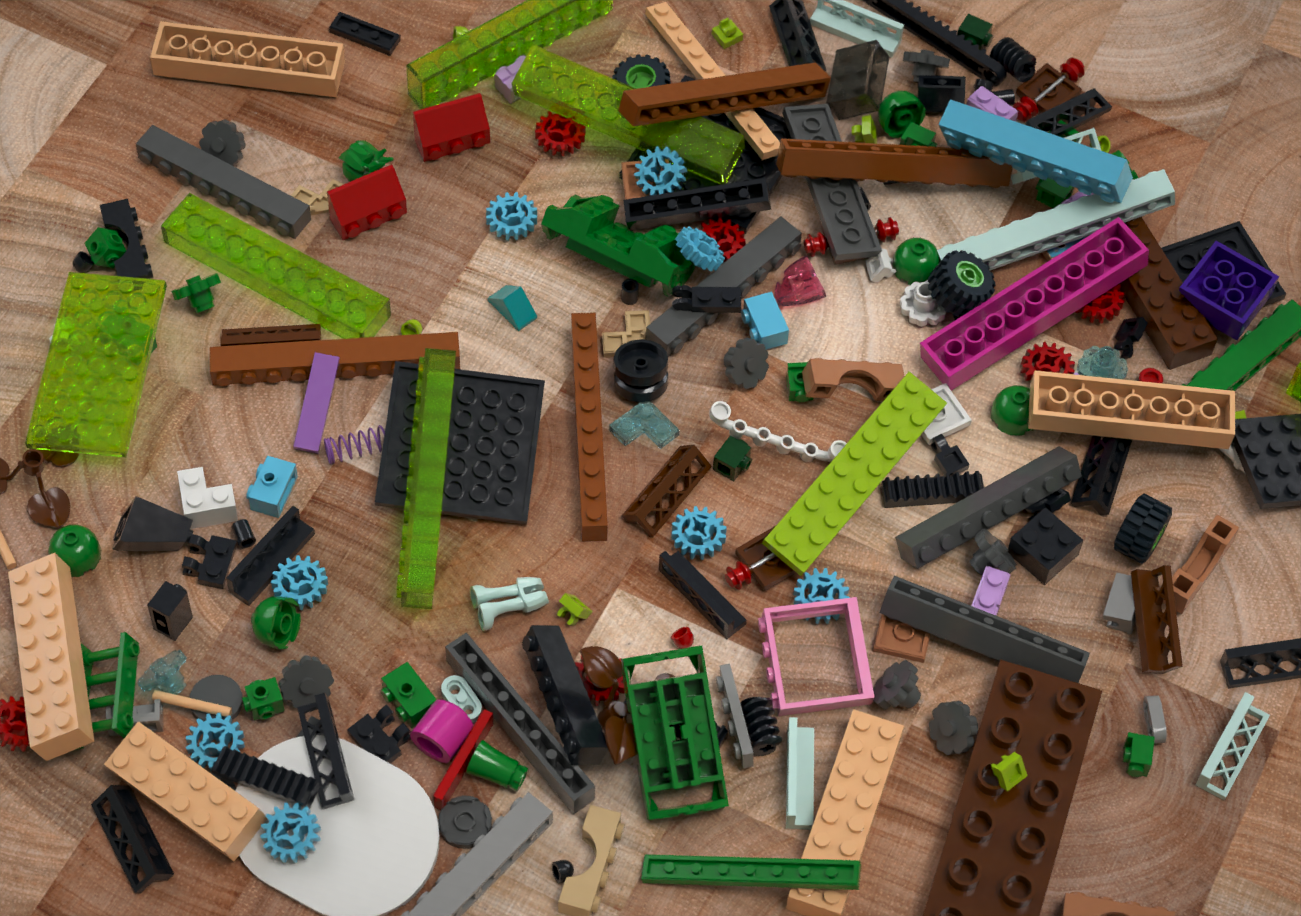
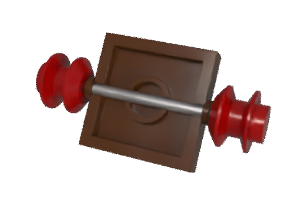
M1071 57L1066 63L1060 65V72L1046 63L1034 73L1031 80L1023 82L1018 86L1016 94L1021 99L1020 102H1016L1013 105V108L1018 110L1017 119L1027 122V120L1031 119V116L1035 117L1038 111L1043 113L1080 95L1082 89L1075 83L1078 81V77L1081 78L1085 74L1083 63L1079 59Z
M888 217L887 223H883L881 219H878L874 227L877 238L882 243L886 241V237H890L894 241L896 235H899L897 222L893 221L891 217ZM822 223L821 229L823 234L817 232V236L814 238L807 234V238L803 240L806 254L810 253L811 257H814L817 251L824 255L827 248H829L835 265L866 259L857 258L835 261Z
M775 526L736 548L735 554L741 562H736L734 570L731 567L726 568L727 574H725V579L730 587L740 590L742 588L741 583L751 584L753 576L762 589L766 591L796 573L762 544Z

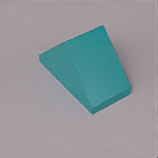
M505 285L487 298V301L518 331L537 319V314L521 286Z

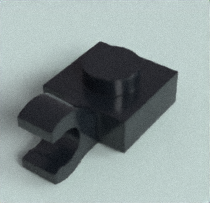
M1143 317L1123 320L1115 336L1118 342L1114 345L1115 351L1123 350L1121 359L1132 357L1133 342L1140 340L1148 324Z
M942 434L933 437L934 443L931 444V447L936 453L934 460L944 475L949 473L950 476H953L956 472L961 473L968 470L970 464L957 445L950 448Z
M1059 489L1036 503L1029 505L1025 510L1034 514L1028 520L1031 521L1045 507L1052 513L1061 509L1062 506L1071 501L1069 492Z

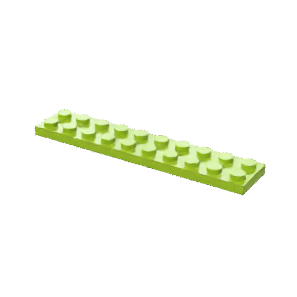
M909 371L769 533L762 544L802 576L936 418L947 402Z

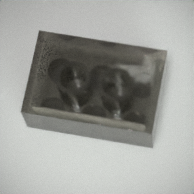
M877 40L836 50L826 104L829 105L839 120L879 111L885 86L889 55Z

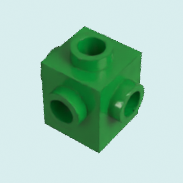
M98 227L84 243L91 256V260L98 266L114 268V261L121 258L126 252L117 231Z
M275 677L266 680H255L250 685L244 686L246 696L242 697L246 713H252L254 721L258 719L266 720L275 714L285 711Z

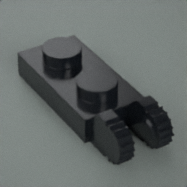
M688 285L674 286L672 289V294L677 298L673 300L672 307L676 310L708 313H741V287L691 288Z

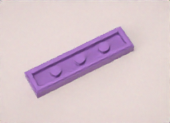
M315 352L293 446L294 449L319 454L340 357Z

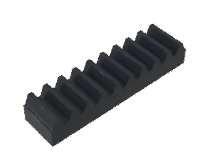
M966 471L963 475L956 472L953 476L946 473L942 477L939 474H936L934 477L926 474L924 478L916 475L913 479L909 476H906L904 479H900L898 476L894 480L886 477L881 484L884 508L957 503L984 488L982 474L979 471H975L974 474Z
M227 746L222 748L212 769V772L219 777L294 804L297 802L300 806H307L309 809L321 786L313 777H306L304 774H298L293 770L289 771L283 766L278 767L274 763L270 764L263 759L259 760L255 756L250 757L244 752L242 754L235 749L231 750Z

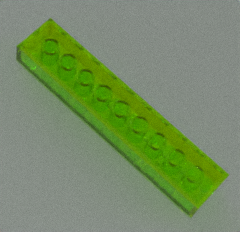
M526 0L407 64L408 95L420 109L439 105L450 98L456 97L462 91L476 86L484 79L493 77L500 67H507L513 64L518 57L522 55L527 56L545 46H550L554 41L570 35L576 29L588 25L600 16L607 15L612 10L613 0Z
M536 45L531 46L511 83L514 95L566 118H571L573 121L647 152L649 149L654 153L656 146H659L661 151L665 147H668L671 152L675 150L679 154L678 157H681L685 162L682 166H685L688 171L720 185L726 184L745 147L743 134L701 116L633 127L618 110L623 91L636 88Z
M191 193L183 199L161 225L164 243L315 324H321L322 328L343 339L374 337L391 316L389 298Z
M425 348V357H419L414 425L412 428V444L409 457V476L407 477V495L404 507V524L407 525H403L401 549L405 550H400L399 573L403 575H398L396 598H401V607L432 609L455 374L456 351Z

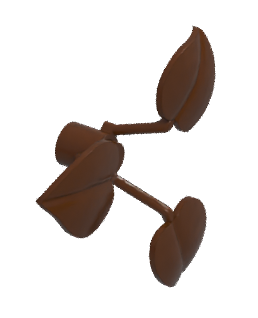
M77 426L60 427L43 435L39 439L36 449L27 450L23 454V461L18 462V466L10 475L9 465L0 458V495L7 490V480H12L22 468L27 475L36 476L41 494H35L29 499L27 511L30 518L40 525L60 528L69 518V497L58 487L45 491L41 473L44 469V463L49 461L57 467H65L77 460L80 454Z
M598 646L585 647L579 652L583 658L584 669L589 680L596 687L602 689L612 686L609 697L604 702L606 707L599 712L598 720L601 726L604 727L605 739L611 758L615 765H619L637 755L633 724L627 723L626 719L627 714L630 712H628V708L623 702L612 701L619 685L617 679L623 676L621 661L613 652L606 648ZM663 673L658 675L654 680L676 676L669 673Z

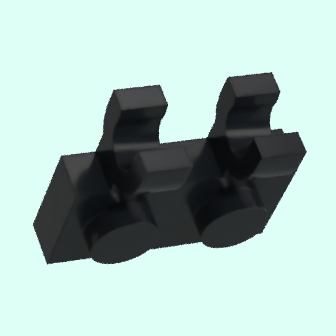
M192 534L189 541L191 546L190 553L203 554L205 558L202 564L194 558L184 556L182 568H184L183 575L198 577V584L224 589L226 577L228 576L237 547V540L211 535L209 542L201 536Z
M386 704L378 711L375 718L372 719L369 714H366L348 728L347 732L360 748L391 764L402 755L399 747L407 743L411 738L410 730L404 723L398 726L390 737L382 730L395 721L393 711Z

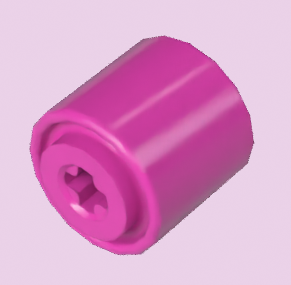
M437 699L410 733V738L427 756L441 763H448L466 740L473 728V723L459 706Z

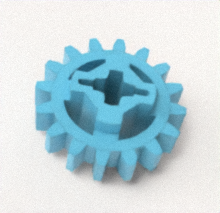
M656 146L654 153L648 149L647 157H639L642 163L635 164L639 172L634 173V176L638 179L636 184L639 188H643L642 191L646 195L649 193L651 196L667 192L671 193L674 192V188L681 189L679 182L686 181L682 173L687 172L685 166H682L685 162L681 157H678L679 154L675 150L671 152L668 147H665L661 151L659 146ZM665 159L672 161L674 165L671 163L666 164ZM647 181L655 182L656 186L650 185Z
M506 192L504 198L497 195L496 202H489L490 208H486V224L490 225V232L496 231L498 238L505 235L506 240H509L510 236H514L515 240H518L520 234L527 237V230L534 231V225L538 223L537 208L534 207L533 200L527 202L526 195L519 198L518 192H515L514 196H510Z
M690 226L684 227L675 238L677 241L676 245L682 248L680 252L683 253V256L703 270L707 268L710 272L716 271L725 260L722 256L724 252L718 249L720 246L716 240L707 236L702 230L697 228L693 230Z
M694 506L693 512L684 509V517L678 514L676 522L672 523L671 540H675L674 547L675 549L682 547V555L689 552L690 559H694L695 555H699L700 559L704 560L705 554L712 558L714 557V549L720 552L722 544L726 542L727 527L723 526L724 519L722 517L716 519V511H713L711 514L707 513V507L699 511L697 506ZM687 525L685 532L682 534L683 528ZM713 533H716V536L711 541L710 538L713 537Z
M297 555L296 561L292 562L288 557L286 558V565L278 564L279 572L273 571V580L271 581L274 597L293 598L298 603L300 610H303L305 604L312 608V601L314 600L322 601L321 594L327 593L328 577L326 576L325 568H320L318 560L311 563L310 556H307L302 561L300 556Z
M814 568L813 575L805 572L804 580H797V588H794L793 595L796 596L794 598V605L835 600L833 597H835L836 593L838 594V599L850 598L847 596L849 587H842L845 579L837 580V572L829 575L827 568H824L823 573H819L817 568ZM808 588L809 595L805 599L804 592ZM840 614L814 617L815 623L819 624L820 619H824L826 624H829L830 617L838 620Z
M208 713L206 714V721L203 722L199 718L196 719L198 723L197 728L194 726L189 727L193 735L186 736V741L190 744L186 746L187 752L192 754L190 756L191 760L194 762L199 760L198 764L202 768L209 765L210 772H212L224 746L228 747L232 737L231 750L239 751L238 749L245 748V743L241 740L245 737L243 731H238L240 729L238 722L232 724L230 715L223 720L221 713H217L216 718L213 719ZM201 735H203V740L199 743L198 746L199 738ZM215 739L217 742L220 741V743L216 745L214 742L211 743V741Z
M287 802L284 803V809L281 811L277 806L274 807L276 814L274 816L266 814L269 823L261 824V828L266 831V833L260 835L262 841L266 842L264 848L266 851H271V856L274 859L280 855L283 863L287 862L288 857H291L293 862L297 863L299 855L307 859L306 851L309 849L315 852L316 850L312 844L313 841L318 842L321 840L319 835L315 833L321 830L320 825L315 823L318 820L316 815H310L311 811L307 806L301 811V806L297 802L293 808H290ZM296 816V817H298V818L292 819V818H287V817ZM290 829L294 832L292 836H289L287 832ZM308 833L305 841L303 842L304 835ZM286 846L294 847L293 849H284Z

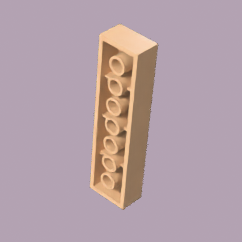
M160 21L150 60L153 75L337 97L345 64V55L342 43Z
M1034 371L1030 384L1028 429L1229 449L1235 436V391Z
M56 553L8 572L30 748L45 761L94 742L70 567Z
M853 709L801 859L861 860L901 741L904 725ZM791 888L786 910L804 916H842L850 890Z

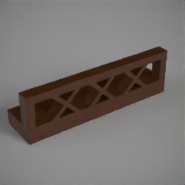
M321 324L222 329L220 344L221 346L316 341L321 340Z
M694 444L680 446L622 514V517L627 523L638 522L649 537H654L712 467L711 464ZM694 459L702 466L697 473H691V462ZM680 476H685L684 489L677 491V479ZM665 494H670V506L668 508H662V497ZM650 511H656V522L651 527L645 517Z
M1163 565L1154 570L1136 569L1131 571L1142 672L1164 674L1183 667L1171 566ZM1162 575L1163 577V584L1161 588L1159 587L1158 576ZM1165 600V602H1166V609H1165V611H1164V613H1163V612H1162V606H1161V605H1162L1163 601ZM1168 625V627H1169V634H1168V636H1167V638H1166V637H1165V631H1164V630H1165L1166 626ZM1169 651H1171L1173 662L1168 664L1167 656Z

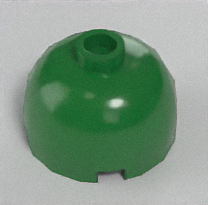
M908 91L890 93L882 100L878 107V121L883 130L892 138H901L910 122L921 125L925 117L924 105L918 97Z
M913 237L903 241L897 247L893 256L892 269H896L895 276L900 281L901 278L908 281V285L914 282L922 283L928 281L930 273L940 262L937 248L932 242L921 237Z
M1020 385L1009 386L1001 390L995 397L991 407L992 421L994 419L998 425L997 428L1001 432L1008 435L1021 436L1031 430L1028 429L1029 388Z
M67 525L61 527L53 534L49 541L48 555L56 553L70 567L71 577H80L84 575V572L97 567L101 560L102 550L96 535L89 528L81 525Z
M269 597L260 602L251 617L255 637L265 646L287 649L288 646L285 645L288 644L289 640L291 642L295 641L300 629L301 614L296 613L295 606H298V603L293 598Z

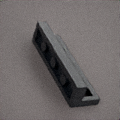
M775 0L769 5L788 65L795 66L816 62L826 71L804 2L802 0Z
M1093 88L1027 120L1025 125L1044 132L1051 130L1050 134L1061 136L1110 112L1112 106ZM1096 102L1101 106V108L1094 107ZM1060 120H1062V121H1064L1065 123L1068 122V124L1064 125V124H1060V123H1058V122H1059Z
M1092 436L1081 470L1082 477L1078 479L1071 501L1074 507L1092 506L1100 516L1109 515L1133 439L1113 437L1101 439L1102 436ZM1102 448H1104L1103 453H1102L1099 457H1097L1096 459H1094V458H1095V455H1096ZM1098 467L1097 473L1088 480L1089 474ZM1091 488L1089 497L1082 498L1083 494Z
M292 506L226 577L229 593L246 605L250 606L271 583L273 571L279 572L278 564L286 565V558L289 557L292 560L315 535L314 528L300 520L299 509Z
M666 551L659 555V571L726 639L746 625L747 620L679 551L672 556Z
M1301 638L1225 649L1220 664L1228 689L1301 678V670H1299L1301 668V661L1299 660L1301 659ZM1283 661H1289L1295 664L1297 668L1295 671L1288 672L1279 667V665ZM1263 664L1272 669L1269 675H1261L1254 669L1257 665ZM1239 668L1246 672L1247 675L1243 679L1233 680L1230 669Z
M326 693L314 695L316 702L297 707L314 778L321 784L318 790L321 806L323 809L354 801L355 799L330 700ZM318 710L320 716L318 724L314 726L308 723L305 713ZM318 733L324 735L326 740V746L322 751L313 747L312 743ZM315 753L319 754V757H318L317 760H316V755H315ZM324 757L330 760L333 769L329 776L319 772L318 767ZM321 778L326 780L324 784H322ZM333 783L337 786L340 797L326 800L325 791L329 784Z
M110 785L91 806L134 893L141 894L154 880L168 881L174 875V872L131 787L128 785ZM107 800L111 804L110 815L106 814L102 806ZM116 821L120 822L122 826L121 837H117L115 833ZM127 844H131L133 848L132 860H129L126 855ZM139 866H142L146 874L142 881H139L137 877Z

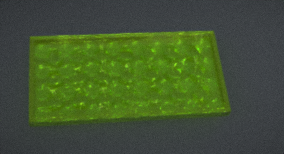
M69 272L25 441L28 449L126 458L167 288L165 280Z

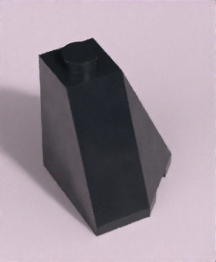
M135 496L121 515L113 540L116 541L113 544V550L178 551L183 544L188 545L193 534V530L190 529L193 520Z

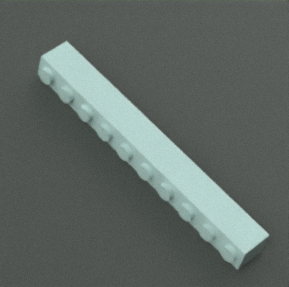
M1164 169L1157 172L1152 171L1143 177L1135 180L1132 179L1121 203L1113 201V203L1106 202L1096 194L1082 196L1076 201L1060 204L1051 210L1037 212L1023 220H1015L1009 225L990 229L978 236H970L964 241L955 244L945 245L937 250L940 261L946 254L955 250L958 252L963 250L968 254L973 253L975 257L981 258L983 263L989 266L990 271L1091 235L1118 217L1125 223L1175 205V190Z

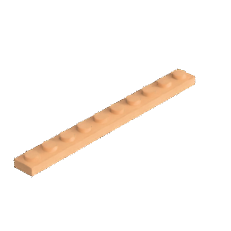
M666 2L646 7L645 15L698 80L726 76ZM753 108L725 112L762 160L778 155L779 140Z

